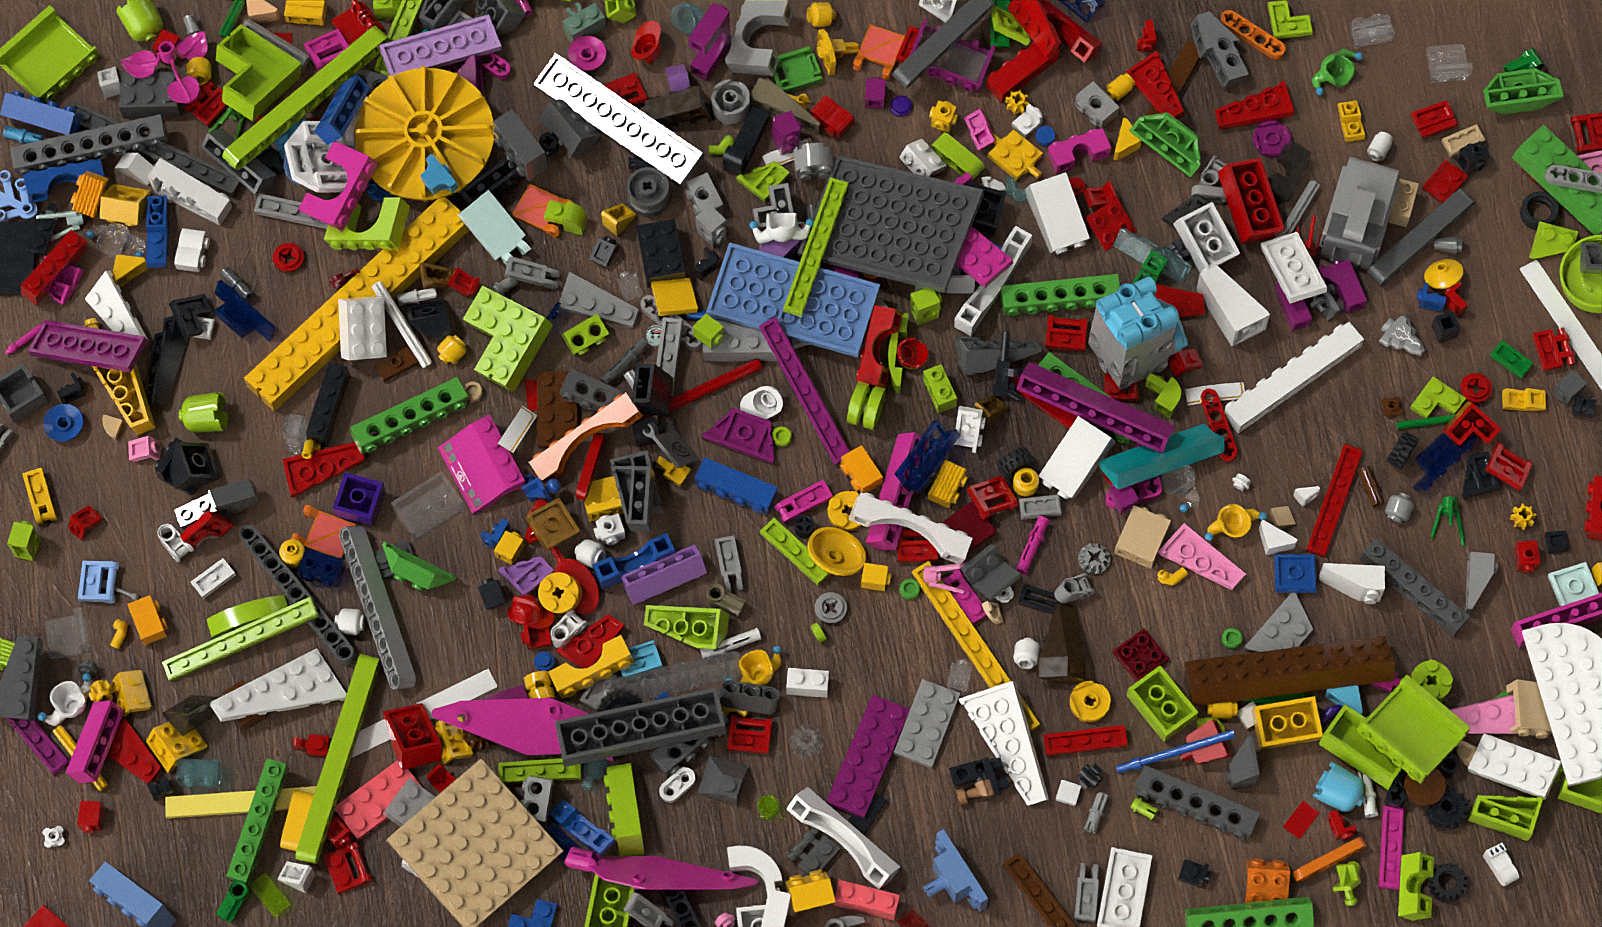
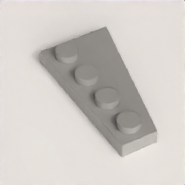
M571 272L568 274L558 304L559 310L589 318L598 314L601 321L630 329L634 328L639 313L638 308Z

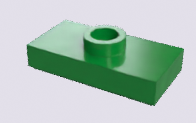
M1501 340L1489 356L1519 379H1522L1534 364L1503 340Z

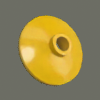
M1439 260L1426 269L1424 274L1425 282L1428 283V286L1435 289L1452 287L1463 277V267L1456 260Z

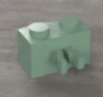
M579 2L575 3L577 13L571 11L569 7L566 8L569 18L563 20L562 23L564 33L571 43L579 37L592 36L606 28L605 16L595 3L581 10Z

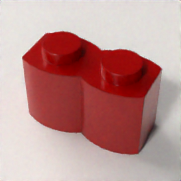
M824 96L810 110V115L820 123L821 127L825 128V132L832 138L840 139L854 124V117L828 96Z

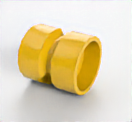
M538 671L524 677L526 690L530 691L528 698H552L556 700L554 690L550 687L552 682L548 671Z

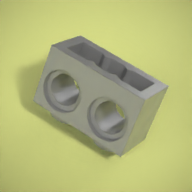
M530 775L523 781L522 791L525 792L524 800H520V803L535 820H548L555 779ZM534 782H539L542 785L541 793L533 791L532 786ZM532 802L539 806V811L536 814L529 810V805Z

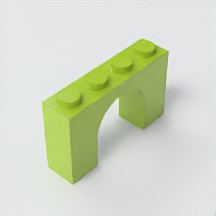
M384 198L376 223L367 231L356 233V225L361 211V206L358 204L343 232L327 226L324 240L335 250H341L342 248L358 250V248L367 250L399 249L410 206L402 198Z

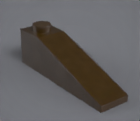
M1057 604L1049 624L1048 635L1045 636L1042 652L1039 653L1037 658V678L1072 686L1085 680V657L1076 607Z

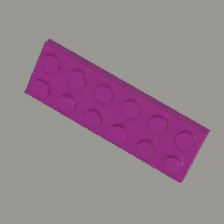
M45 320L28 352L31 356L131 372L148 341L145 336Z
M872 694L826 800L828 805L860 818H865L910 711L909 708Z

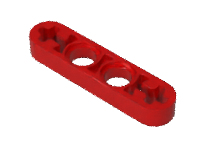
M1205 389L1201 393L1200 403L1208 426L1214 433L1218 430L1226 431L1227 437L1224 439V444L1227 443L1228 450L1233 451L1229 457L1223 453L1218 455L1223 462H1232L1236 458L1237 447L1222 404L1214 389ZM1208 394L1210 397H1214L1212 399L1213 407L1211 408L1209 401L1204 400ZM1218 412L1221 415V419L1213 421L1210 418V414Z
M596 432L593 435L577 486L576 499L586 501L604 446V433Z

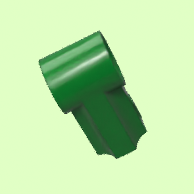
M1531 48L1525 51L1519 58L1504 64L1503 70L1504 72L1533 68L1541 70L1545 64L1535 48Z
M238 880L229 885L228 893L216 913L218 917L229 923H233L243 903L250 896V890L244 882ZM238 887H243V894L235 896V890Z

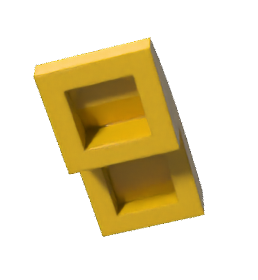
M1505 388L1502 390L1503 409L1543 411L1546 409L1545 391L1527 388L1524 391Z

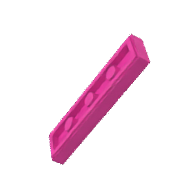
M1383 806L1378 888L1400 889L1404 808Z

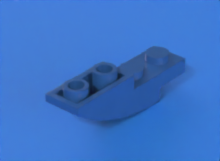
M167 195L147 196L146 266L147 268L167 267V256H169Z

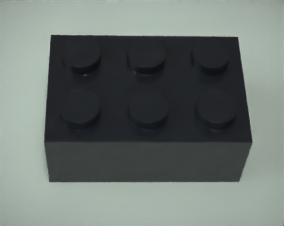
M675 219L636 225L647 288L651 287L652 281L685 278Z

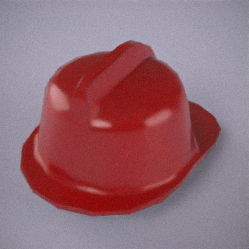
M647 21L638 28L631 49V55L634 59L653 64V61L661 54V26L659 23Z
M528 594L514 596L513 604L507 611L508 618L511 621L522 625L528 624V627L533 629H545L555 619L553 612L547 610L542 604H539L534 596Z

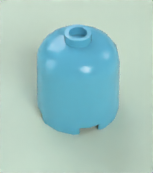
M1331 761L1329 766L1332 768L1329 772L1324 771L1315 787L1319 791L1318 793L1314 792L1312 797L1342 812H1349L1356 805L1360 807L1365 799L1362 779L1334 761Z

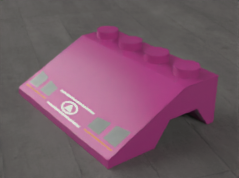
M490 414L471 423L438 447L473 515L494 505L500 497L514 490H522L521 487L526 485L509 450L498 444L502 437Z

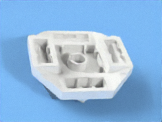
M303 121L284 145L292 180L298 182L303 189H310L315 192H343L347 184L346 170L325 158L333 142L327 145L314 132L320 121ZM344 133L342 138L336 140V142L356 150L355 140L354 142L346 141V133Z

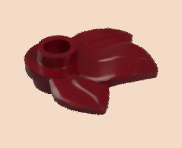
M355 268L344 276L342 273L331 276L332 280L329 281V284H332L333 288L345 285L347 283L346 278L360 273V270Z

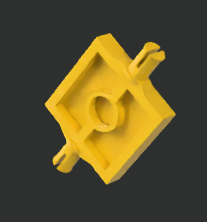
M1014 129L1002 139L994 134L996 140L994 144L996 146L988 153L990 160L1016 181L1028 172L1036 177V179L1042 175V172L1034 167L1035 163L1042 157L1040 150Z

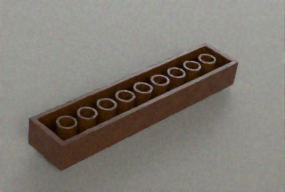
M1386 636L1185 661L1184 672L1191 704L1193 706L1394 681L1395 661Z

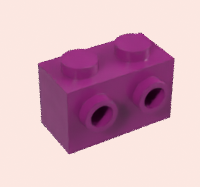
M792 111L774 116L772 139L780 154H791L795 148L799 149L800 132L802 131L800 121L795 119Z

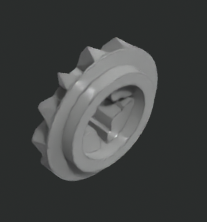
M1089 543L1082 547L1078 556V562L1085 572L1099 574L1108 568L1110 553L1106 547L1099 543ZM1099 553V561L1094 560L1090 562V554L1096 555Z
M828 592L822 594L816 600L815 614L819 620L826 624H836L838 621L843 620L847 613L846 601L837 593ZM836 604L834 613L832 611L826 613V605L832 606Z

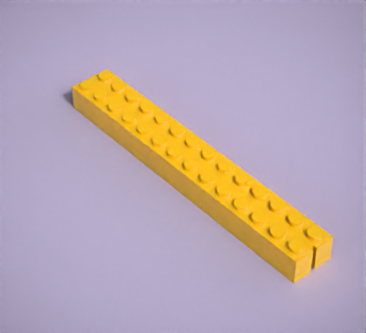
M446 197L438 198L404 229L399 249L382 250L360 270V273L352 277L244 377L247 387L259 398L261 397L262 401L275 412L341 351L338 299L377 296L372 286L378 281L383 283L393 300L398 298L397 294L403 293L421 276L419 265L421 262L433 265L470 231L458 216L461 211Z

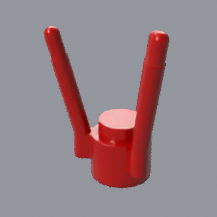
M1312 215L1308 241L1303 242L1312 260L1318 256L1319 244L1324 230L1323 227L1315 246V243L1312 242L1315 215ZM1296 226L1295 232H1298L1300 236L1299 226Z

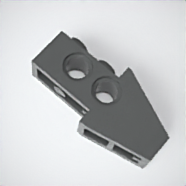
M1210 11L1196 15L1190 26L1199 58L1207 57L1223 89L1243 84L1249 73L1247 66L1240 57L1238 49L1235 48L1239 39Z
M248 478L208 490L207 495L174 511L180 527L186 530L188 526L193 525L202 514L208 511L230 518L260 501V497L254 482Z

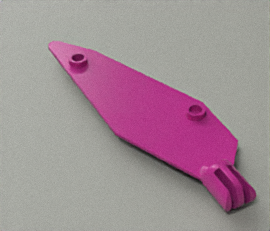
M552 698L458 701L432 710V716L438 720L525 755L561 754L555 721L588 714ZM464 714L466 716L465 721L460 722L458 716ZM611 757L606 759L615 762L616 758Z
M572 847L565 859L567 867L594 872L605 881L631 886L635 889H737L758 884V881L754 878L737 875L730 871H719L659 856H599L593 851Z

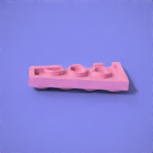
M1185 523L1158 551L1159 555L1230 590H1233L1246 575V573Z
M1514 694L1450 710L1471 727L1468 733L1518 734L1511 733L1510 728L1516 725Z

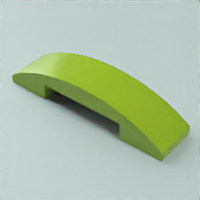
M909 313L903 314L899 332L891 335L889 343V377L896 393H900L902 368L895 367L898 338L906 339Z
M284 595L271 596L231 607L206 620L213 639L288 606Z

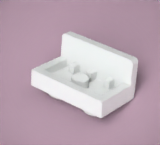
M923 139L906 145L900 155L903 163L913 173L931 177L944 171L947 166Z
M959 406L953 444L973 447L972 453H976L977 446L981 447L983 435H979L980 429L984 430L986 419L982 417L983 410Z

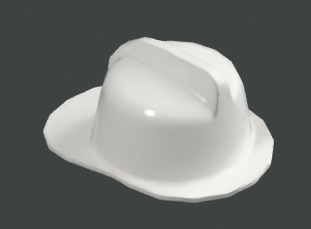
M773 386L757 388L742 398L740 410L763 419H768L781 411L783 407L782 391Z

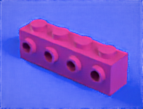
M111 700L93 703L66 770V774L78 783L96 782L124 713V710Z

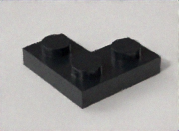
M205 294L176 299L169 303L184 339L199 336L204 332L197 317L208 315L212 312Z

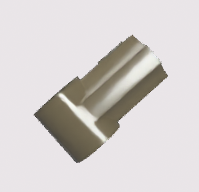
M717 583L711 584L707 588L706 601L710 606L719 607L736 617L741 614L746 604L745 600L724 590L723 586ZM718 592L721 596L719 598H712L710 594Z

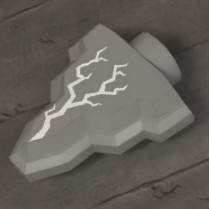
M1405 314L1396 320L1391 317L1383 325L1381 330L1384 334L1379 340V343L1386 347L1392 346L1397 350L1405 349L1410 354L1418 356L1425 352L1422 341L1415 336V329L1410 325L1411 320Z

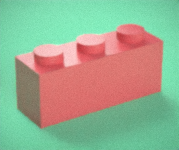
M839 880L834 897V906L894 921L900 895Z

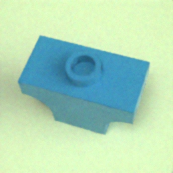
M432 154L426 158L428 167L420 175L421 181L433 195L441 190H449L453 193L458 189V185L450 175L452 173L446 164L441 165Z

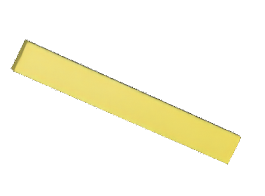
M317 786L282 789L275 811L289 810L295 790L315 794ZM255 791L165 797L166 818L248 813Z

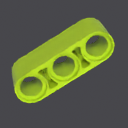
M944 132L930 146L941 160L961 176L968 172L974 180L985 169L984 164L979 158L948 133Z

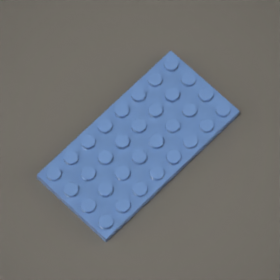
M729 242L706 314L760 330L759 325L776 317L787 338L858 358L880 284L819 268L803 316L799 317L783 312V308L800 262Z

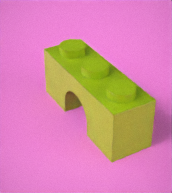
M1421 852L1401 855L1398 916L1412 921L1431 918L1432 897L1421 894L1420 887L1425 879L1433 877V856Z

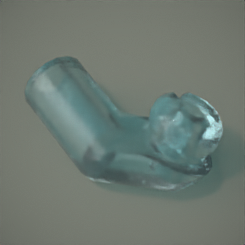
M1014 177L1005 178L1007 196L1016 202H1022L1026 198V192L1015 188Z

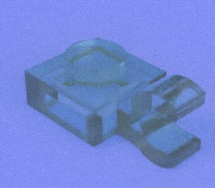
M601 759L584 764L581 774L586 777L582 784V790L591 792L594 781L602 780L608 760Z

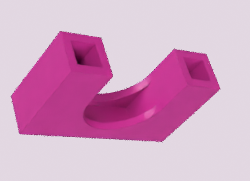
M334 141L325 158L346 170L347 184L344 191L332 200H323L306 193L298 210L343 232L349 222V218L358 205L360 197L366 190L378 162L361 152Z

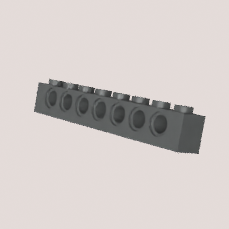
M159 114L10 147L13 169L18 174L23 175L29 171H42L49 167H62L74 162L82 163L92 158L103 159L111 154L121 155L129 150L140 151L147 146L158 147L162 146L165 142H169L165 119ZM145 131H150L147 137H142ZM131 135L128 141H124L125 136ZM108 139H112L110 145H105ZM94 143L91 149L86 150L88 144ZM71 147H75L72 153L67 154ZM53 151H56L55 156L49 158V154ZM37 155L36 160L30 162L31 157Z

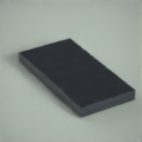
M36 221L0 222V296L21 295L20 285L35 270V254L26 251L25 248Z

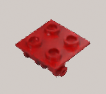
M353 0L350 9L331 20L349 46L374 26L378 27L381 31L384 29L363 1Z
M1115 198L1085 218L1087 220V223H1085L1086 227L1089 230H1093L1104 251L1137 231L1118 198Z

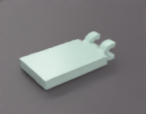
M489 190L458 214L460 219L494 260L500 257L504 264L507 265V259L510 256L513 257L510 252L514 248H517L522 256L531 249L522 240L526 236Z

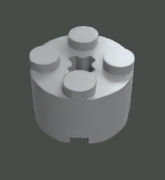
M730 79L719 82L713 89L714 91L711 96L714 116L724 125L743 121L750 110L748 88L743 83Z
M808 143L802 145V149L798 151L797 148L793 150L796 175L800 177L801 181L811 180V177L819 176L820 179L829 178L832 168H834L831 145L828 144V147H824V143Z

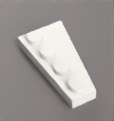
M111 270L105 271L85 300L112 331L146 337L138 320L133 318L128 302H125L120 294L122 291L119 285H116L113 281Z

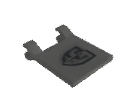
M667 418L664 420L667 423V427L664 424H660L661 430L665 432L664 434L659 435L658 428L654 423L648 424L651 432L647 428L643 429V434L652 438L676 468L699 462L700 459L676 432L672 419Z

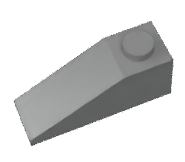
M1470 552L1467 558L1465 613L1470 615L1493 574L1497 573L1498 561H1494L1495 554Z

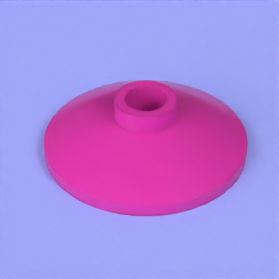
M582 36L574 40L569 46L568 58L570 63L581 71H592L604 63L606 48L598 38ZM585 55L591 56L590 58H584Z

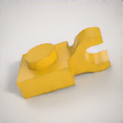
M661 456L655 462V467L665 471L663 477L681 487L691 473L689 467L676 468L673 463L668 462Z

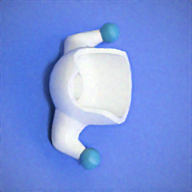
M770 213L766 215V229L761 232L758 229L756 221L750 222V228L753 229L755 239L759 244H765L773 240L777 242H786L791 239L805 240L809 236L814 221L807 219L806 226L801 229L797 226L796 213Z
M86 673L82 676L84 684L81 688L72 681H65L55 686L50 694V701L55 708L54 712L49 716L41 712L38 714V719L56 727L66 718H74L80 715L85 709L86 700L89 698L88 693L92 692L90 689L91 675Z

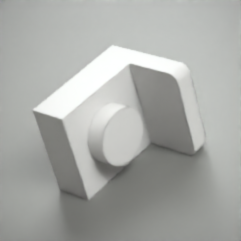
M1028 104L1026 111L1012 122V127L1024 138L1028 137L1042 125L1043 116L1041 111L1037 107Z

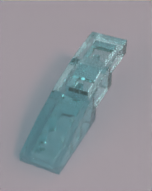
M1126 228L1120 229L1113 245L1142 264L1151 250L1155 251L1169 260L1162 274L1181 283H1185L1192 265L1164 246L1158 247L1145 237H1137Z

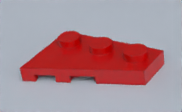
M607 614L591 625L583 634L571 639V642L556 649V653L580 669L591 667L600 659L603 644L618 637L625 629V625Z

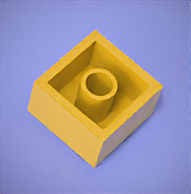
M814 870L808 876L794 875L789 877L790 880L785 881L787 891L790 893V904L794 912L835 902L831 881L826 871Z

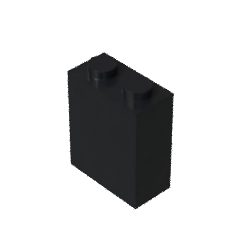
M636 364L631 402L649 415L669 416L673 377L655 364Z

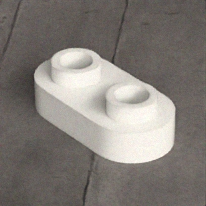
M687 767L677 770L660 786L659 793L661 799L667 803L677 801L695 784L694 772ZM683 777H688L689 781L682 782L681 779ZM672 790L674 794L668 796L666 792Z

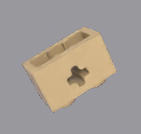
M1399 179L1400 183L1388 223L1407 227L1419 183Z

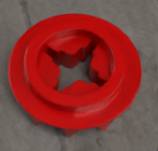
M283 243L275 249L273 263L277 269L283 272H293V270L299 269L300 265L304 263L303 251L297 244ZM291 252L293 260H289L286 264V260L283 257H288Z
M1471 373L1466 375L1461 381V394L1466 398V401L1469 400L1473 404L1476 402L1483 403L1492 393V384L1485 375ZM1477 382L1478 389L1481 390H1478V392L1475 395L1474 389L1471 388H1473L1475 383Z

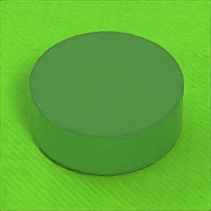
M905 579L900 584V594L904 599L913 600L919 595L920 586L916 580Z
M1234 628L1225 630L1221 638L1223 646L1230 650L1237 649L1242 642L1240 631Z

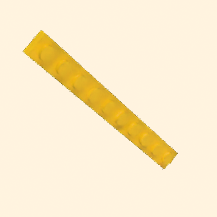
M928 561L912 571L913 577L919 583L988 687L993 688L1011 682L950 591L938 587H929V582H924V566H932ZM941 579L936 581L937 583L944 584ZM1020 695L1029 731L1032 732L1040 727V723Z

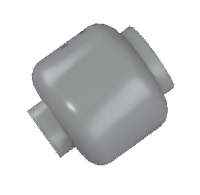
M1404 493L1392 495L1385 508V513L1388 515L1387 518L1399 524L1408 521L1415 507L1414 503L1410 501L1411 497Z

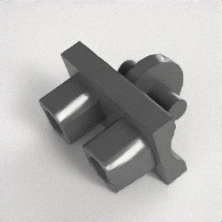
M1326 284L1327 292L1312 296L1313 302L1310 304L1312 310L1319 309L1326 320L1330 321L1344 309L1345 305L1340 299L1334 300L1332 296L1335 294V288L1332 284Z

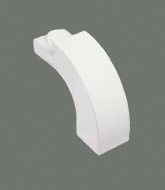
M749 846L727 847L730 872L752 871L758 874L765 882L767 897L770 889L780 891L779 887L775 888V886L783 885L782 876L778 866L770 856L759 849Z

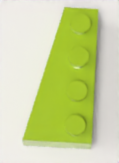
M631 763L606 767L607 775H603L605 788L609 787L610 793H606L608 805H612L609 817L610 823H615V828L611 829L612 837L618 843L620 856L644 855Z

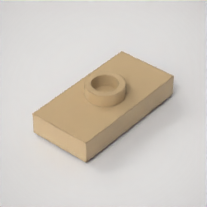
M1476 124L1442 138L1441 142L1449 156L1452 157L1457 155L1460 148L1465 147L1467 144H1474L1479 141L1483 144L1486 140Z

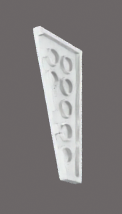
M316 648L212 701L210 706L222 722L245 718L247 715H263L271 711L280 712L304 708L312 704H327L335 700L345 701L347 693Z
M1016 681L958 699L965 706L971 720H974L980 729L981 735L996 758H1001L1005 772L1014 781L1015 787L1026 804L1033 805L1049 800Z

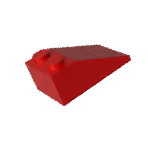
M423 703L383 711L394 753L402 770L441 761V741Z

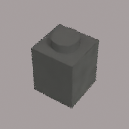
M1572 370L1556 384L1553 392L1559 401L1568 405L1575 399L1576 395L1584 391L1587 383Z

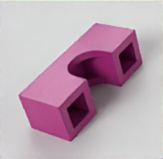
M1103 128L1098 130L1092 129L1086 134L1074 135L1066 141L1052 143L1048 147V157L1055 173L1059 174L1073 169L1075 165L1073 154L1076 152L1087 153L1092 162L1110 156L1111 146Z

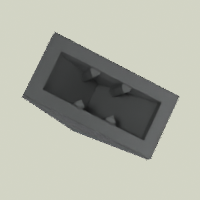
M1581 242L1580 273H1602L1601 243Z

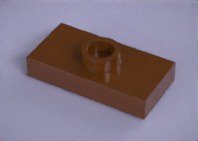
M407 346L374 365L385 382L419 363L410 347Z

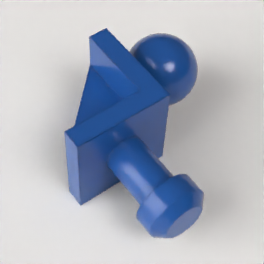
M527 474L524 476L526 485L521 487L530 502L536 498H546L550 503L553 500L549 493L555 494L559 492L561 484L557 479H550L545 487L539 477L535 479L534 475Z

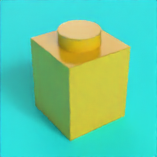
M505 531L494 549L495 557L513 566L525 546L522 536L513 531L512 533Z
M864 563L861 588L885 592L886 585H890L891 573H888V566Z

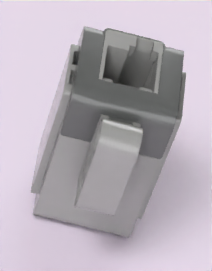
M1349 157L1347 166L1342 167L1319 244L1322 247L1320 257L1329 259L1333 263L1338 260H1350L1354 269L1361 268L1364 270H1368L1371 263L1376 262L1400 183L1396 181L1399 170Z

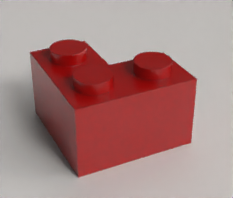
M1467 402L1441 432L1454 444L1460 446L1471 433L1477 436L1483 443L1489 444L1500 432L1501 428L1472 402Z

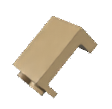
M1133 506L1116 544L1114 554L1151 569L1165 534L1169 529L1171 520L1163 514L1156 515L1151 513L1143 506Z
M1517 679L1506 685L1507 694H1514L1516 725L1510 728L1511 733H1518L1519 736L1533 735L1538 739L1547 738L1548 735L1552 734L1537 682Z

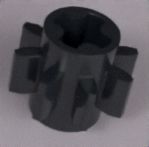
M1096 764L1093 766L1085 765L1078 774L1081 778L1079 784L1085 789L1088 787L1096 788L1103 780V777L1100 775L1102 769Z

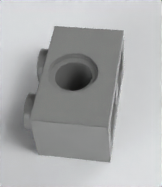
M1091 82L1076 95L1075 105L1077 109L1082 113L1084 112L1089 117L1090 122L1095 126L1097 125L1100 129L1104 128L1118 116L1119 106L1095 82ZM1092 105H1098L1100 107L1093 108Z
M708 172L686 181L687 189H685V194L688 200L692 199L694 203L692 207L696 216L708 205H711L720 214L724 213L723 203ZM700 196H707V197H708V198L705 199V200L699 199Z
M708 205L696 216L697 233L714 248L717 244H722L727 238L726 219L711 205Z

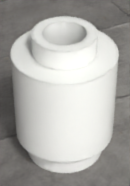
M1386 132L1376 134L1367 149L1369 158L1374 161L1384 160L1392 146V136Z

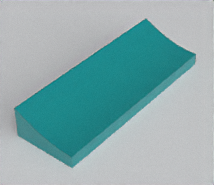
M1204 423L1173 434L1163 453L1142 445L1099 460V467L1119 490L1223 453L1224 437L1214 433Z

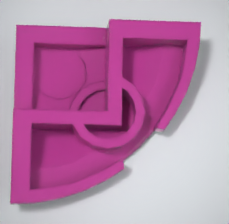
M68 265L55 279L48 294L57 302L65 305L75 291L84 270Z

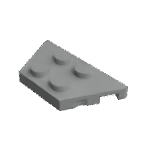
M1291 593L1246 644L1244 647L1245 651L1263 652L1301 646L1312 633L1313 628L1296 593Z

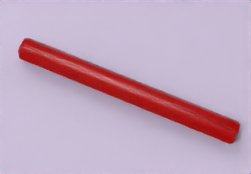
M754 359L671 398L669 412L762 369L759 359Z

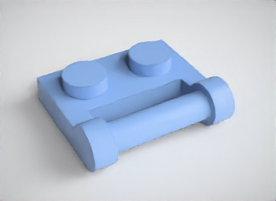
M82 561L78 600L83 602L115 603L116 573L119 570L120 564L113 561ZM103 570H109L106 594H101Z

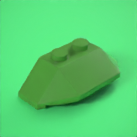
M1536 68L1497 73L1483 90L1487 109L1502 115L1539 110L1564 97L1560 80Z
M1168 112L1140 116L1129 131L1190 178L1201 165L1199 136Z
M385 541L382 544L391 572L395 574L393 578L403 583L405 580L413 583L412 587L419 591H423V589L430 590L454 582L457 578Z

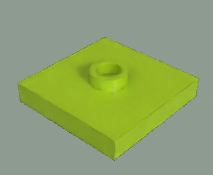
M993 6L990 12L994 30L1027 46L1031 41L1030 36L1011 13Z

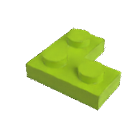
M1287 0L1268 2L1267 7L1273 37L1283 39L1312 35L1309 15L1290 17Z
M1433 376L1413 402L1410 409L1423 418H1428L1437 405L1451 414H1456L1466 398Z

